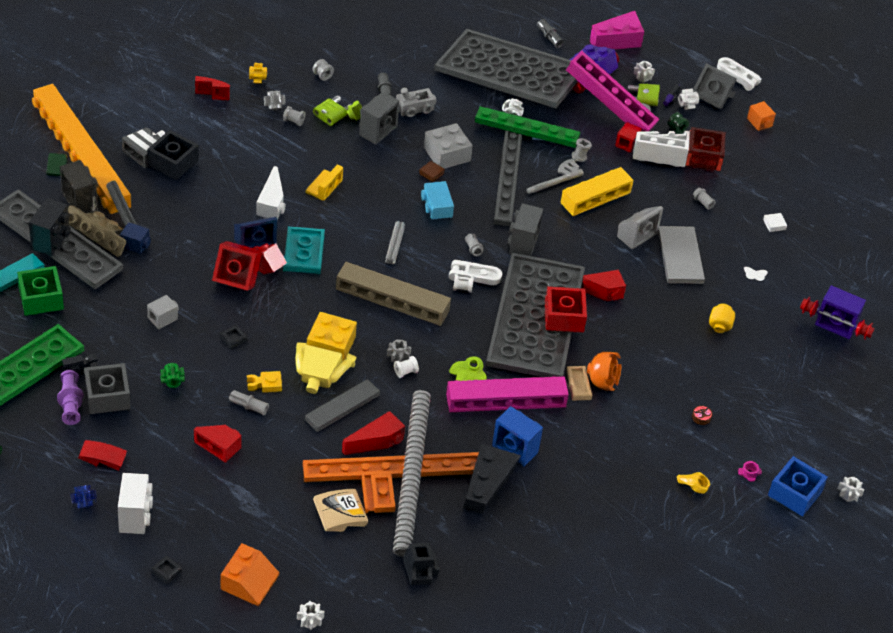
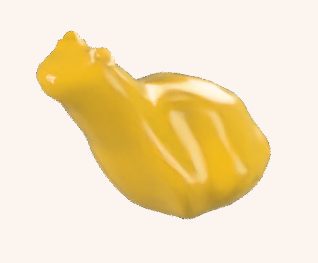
M701 472L677 476L679 484L689 485L696 493L704 494L709 489L710 481Z

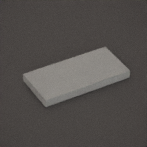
M659 226L658 236L667 283L704 284L705 277L695 228Z

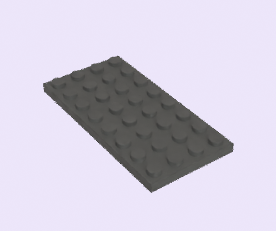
M466 29L434 65L435 71L553 108L559 106L578 82L566 71L572 60L470 29Z
M512 253L486 366L539 377H563L572 332L546 330L547 286L581 288L585 267Z

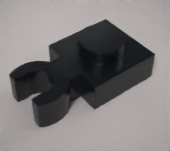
M90 354L86 358L79 355L62 359L63 372L73 370L78 375L85 374L84 368L98 366L96 354Z

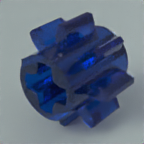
M90 484L74 487L75 493L70 494L72 504L77 503V508L93 506V500L97 499L96 489L91 490Z

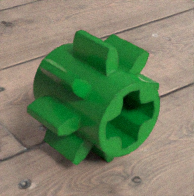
M169 363L165 365L164 369L160 370L161 383H166L170 388H176L180 386L181 382L185 381L184 368H179L176 363Z

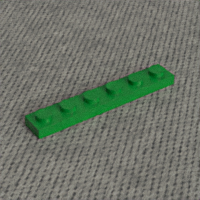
M481 106L475 117V123L576 148V141L580 137L579 131Z

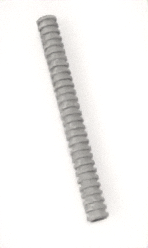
M423 390L413 393L393 543V553L403 557L409 544L413 542L417 497L419 495L422 458L431 399L430 393Z

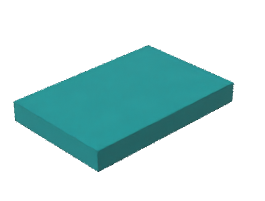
M288 226L284 255L287 263L283 265V271L321 274L325 229Z

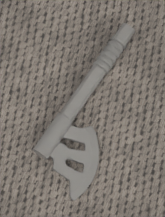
M569 159L564 161L558 168V173L563 174V176L529 187L526 191L528 194L538 192L553 185L583 176L584 172L582 169H579L575 159Z

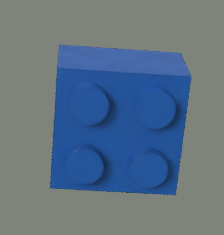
M510 406L496 420L492 446L521 455L518 463L525 466L539 452L543 427L538 422L525 416L521 411Z
M793 456L772 481L768 496L799 515L804 516L823 492L828 477Z

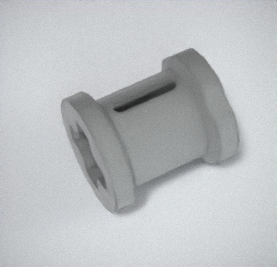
M287 106L283 114V121H291L296 123L297 126H301L305 120L306 113L305 111L293 110L292 107Z
M580 138L576 141L577 146L575 151L572 152V158L576 161L584 162L587 160V152L592 144L590 141Z

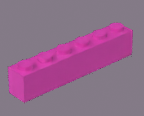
M583 51L570 62L566 71L623 122H629L642 128V132H650L657 124L659 118Z
M555 376L448 381L446 392L449 412L507 410L510 406L515 409L566 407L569 395L565 377Z

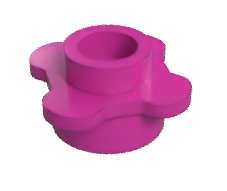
M747 461L744 463L743 468H739L738 474L744 476L748 481L754 482L756 477L762 474V470L757 463Z

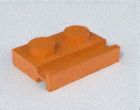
M377 474L371 475V477L362 475L361 482L365 513H368V511H374V513L395 512L392 475Z

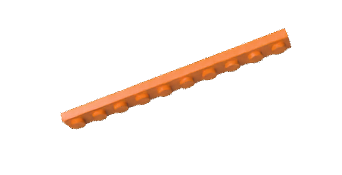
M479 452L423 455L420 476L473 474ZM405 456L303 460L304 482L360 480L362 475L371 477V475L391 474L392 478H402Z

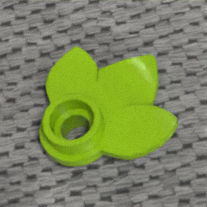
M475 356L469 357L465 361L454 363L449 370V373L457 375L456 380L458 381L487 380V376L483 371V361ZM475 363L477 366L472 367L470 364Z

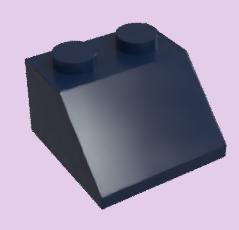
M277 217L234 224L236 243L250 248L257 245L260 247L266 243L268 245L277 244Z

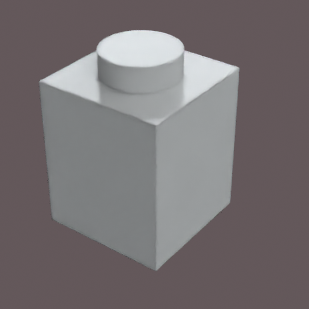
M167 295L147 304L148 319L158 329L178 320V304Z

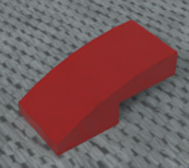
M195 76V94L212 95L213 100H230L229 84L208 77Z
M85 440L78 458L95 466H98L100 462L119 471L127 451L110 444Z

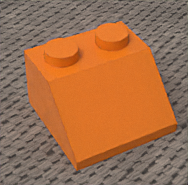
M241 543L221 573L220 589L259 606L278 578L279 571L261 551Z

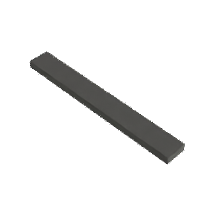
M505 130L493 222L495 225L511 226L522 141V134Z

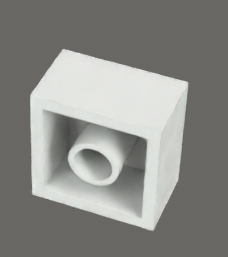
M122 474L118 501L119 533L145 534L146 526H150L151 513L149 511L152 509L153 496L152 483H149L148 474Z

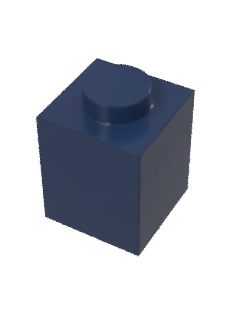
M130 222L120 233V236L126 240L124 249L138 254H142L144 249L148 248L151 243L149 229Z

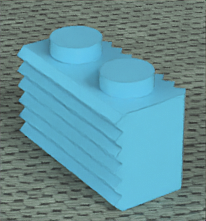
M446 181L424 183L421 197L423 201H426V213H430L432 220L452 218L454 204Z

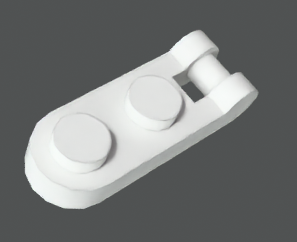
M726 57L718 60L717 69L737 78L736 81L742 84L747 91L752 90L761 83L759 75L734 60Z
M460 260L452 261V270L449 272V279L452 281L455 279V274L468 278L474 276L473 282L488 285H497L502 280V271L497 267Z

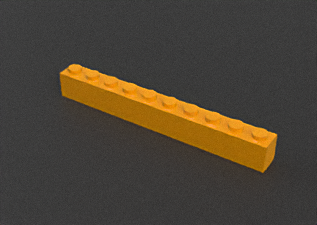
M54 84L34 89V97L32 98L34 107L38 108L41 117L46 119L49 129H53L56 139L60 140L63 149L68 151L71 161L77 164L80 174H84L87 184L92 186L95 196H99L103 207L107 208L110 214L118 212L106 187L107 183L115 180L128 207L131 208L130 192Z

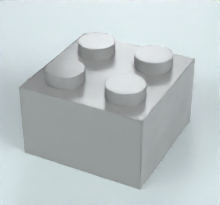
M457 123L425 132L424 149L437 165L445 169L471 161L473 145Z

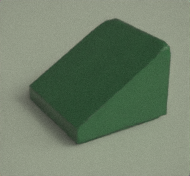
M49 153L46 174L65 177L68 165L67 155Z

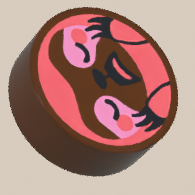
M701 405L694 408L692 419L699 425H707L711 422L713 414L710 408Z

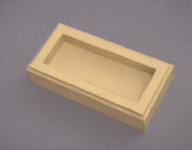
M586 366L566 367L572 401L591 400L592 392Z

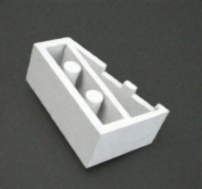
M658 131L637 132L633 159L655 162L657 164H669L675 167H685L689 150L690 131H685L684 134H675L674 131H669L668 134H659Z

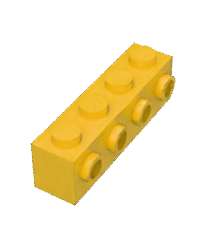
M622 167L610 170L607 173L564 189L561 204L572 216L578 215L631 193L633 179Z

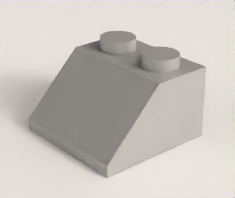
M663 207L646 208L639 213H635L629 219L623 220L618 226L617 237L631 249L658 234Z

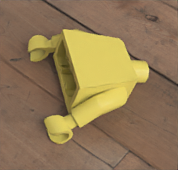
M298 342L296 345V370L299 375H302V381L308 383L306 391L311 394H316L319 386L329 388L331 383L336 382L350 367H355L357 357L349 353L347 359L342 361V353L310 346L307 343Z

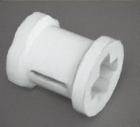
M455 274L453 290H467L469 293H472L474 276L468 278Z
M414 356L402 362H394V370L398 378H402L408 373L419 372V366Z

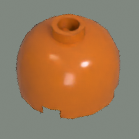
M601 352L588 364L587 373L590 374V379L597 388L614 391V383L618 386L622 369L621 364H618L617 358L621 359L619 353Z

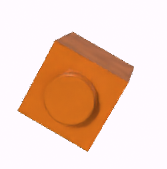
M763 101L750 106L747 119L760 131L773 126L776 113Z

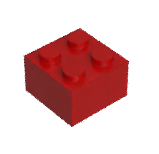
M229 241L221 243L212 281L247 291L254 288L262 251Z
M547 286L545 297L546 330L584 332L587 320L585 289Z

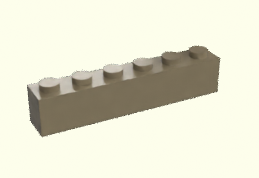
M345 262L337 275L336 290L442 326L450 311V297L349 262Z

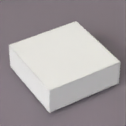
M781 213L764 215L763 220L769 232L786 230L787 224Z

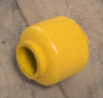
M719 304L713 307L709 318V325L715 332L724 333L732 329L735 320V312L732 307L727 304Z

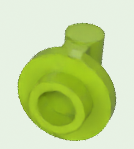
M355 101L352 105L348 106L349 110H347V113L351 120L355 119L358 121L361 118L360 110L362 106L359 101Z

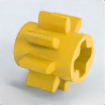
M254 63V67L250 66L249 79H252L254 84H262V80H267V67H263V63Z

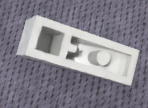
M275 166L257 200L256 215L265 218L277 217L278 220L280 214L284 213L286 204L283 203L284 195L278 168Z

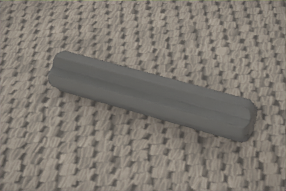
M114 180L107 183L106 187L125 226L128 222L136 224L117 182Z

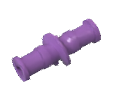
M66 370L60 376L63 385L62 390L57 395V401L64 410L62 421L67 425H74L81 418L78 409L82 405L84 394L77 385L79 380L78 374L73 370Z

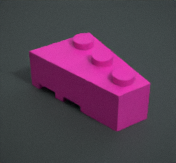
M632 11L592 25L590 43L597 47H607L610 49L641 47L644 30L636 12Z

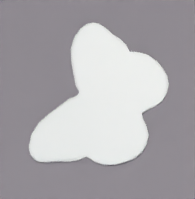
M744 267L748 279L762 281L768 273L766 270L755 271L750 267Z

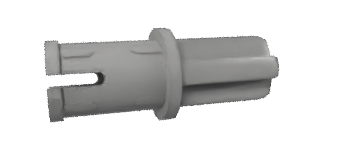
M234 390L229 396L231 402L245 407V410L250 409L262 415H265L268 411L269 403L254 398L253 395L248 396Z

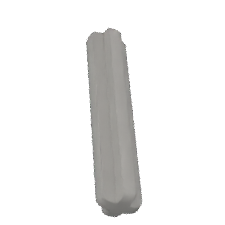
M397 221L395 223L385 260L387 264L393 265L396 262L405 229L404 222Z

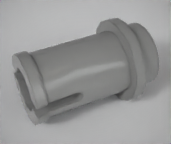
M698 188L693 193L694 199L696 201L699 200L708 210L716 203L706 193L705 189Z
M468 234L465 237V241L469 246L470 254L480 256L483 253V245L479 243L475 234Z

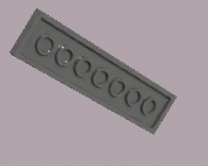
M18 189L0 201V220L31 242L29 221L41 205ZM72 227L69 236L65 237L60 249L56 250L53 256H50L94 289H97L123 270L121 262Z

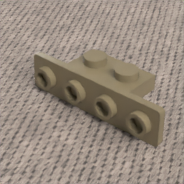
M74 205L69 206L70 226L115 256L119 257L122 255L126 240L120 236L123 228L118 226L117 222L107 219L99 211L84 213Z

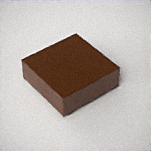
M430 161L420 169L419 174L434 182L444 174L445 169Z

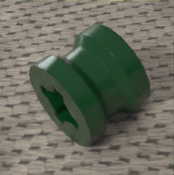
M679 112L671 115L667 125L670 128H674L677 134H681L688 128L689 121L683 118Z

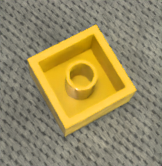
M319 312L308 335L307 345L342 353V361H344L356 338L357 322Z

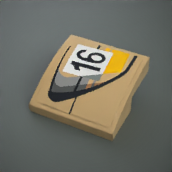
M356 489L330 491L316 495L313 498L325 531L344 532L347 526L365 527L368 523V518Z

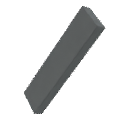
M367 379L306 414L305 420L316 432H319L380 396V390Z

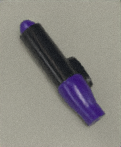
M676 84L666 96L663 102L665 106H668L670 102L676 99V94L681 88L679 84Z

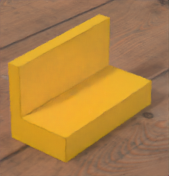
M337 164L331 172L324 169L305 190V193L325 201L342 182L343 167Z

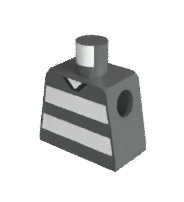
M143 128L122 138V151L146 169L148 167L147 149L161 138L165 132L161 130L155 134L149 128Z

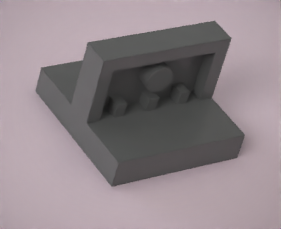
M706 63L693 88V92H697L700 99L722 109L727 98H733L735 94L732 88L737 78Z

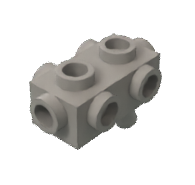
M402 88V94L396 95V99L400 101L399 112L401 116L407 115L412 117L420 112L427 114L434 110L436 105V97L434 94L432 95L429 88L408 92L407 88Z

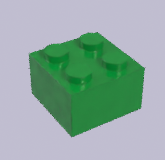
M56 266L17 272L18 287L25 316L64 310L63 293Z

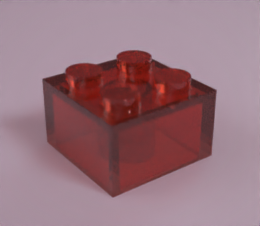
M691 127L686 166L720 171L724 159L726 132Z

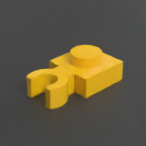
M280 371L261 372L260 377L247 375L248 391H255L258 388H262V392L282 391Z

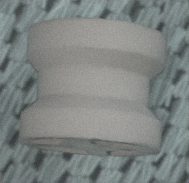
M320 59L314 64L312 71L315 75H319L321 80L326 81L333 75L334 68L328 65L324 59Z

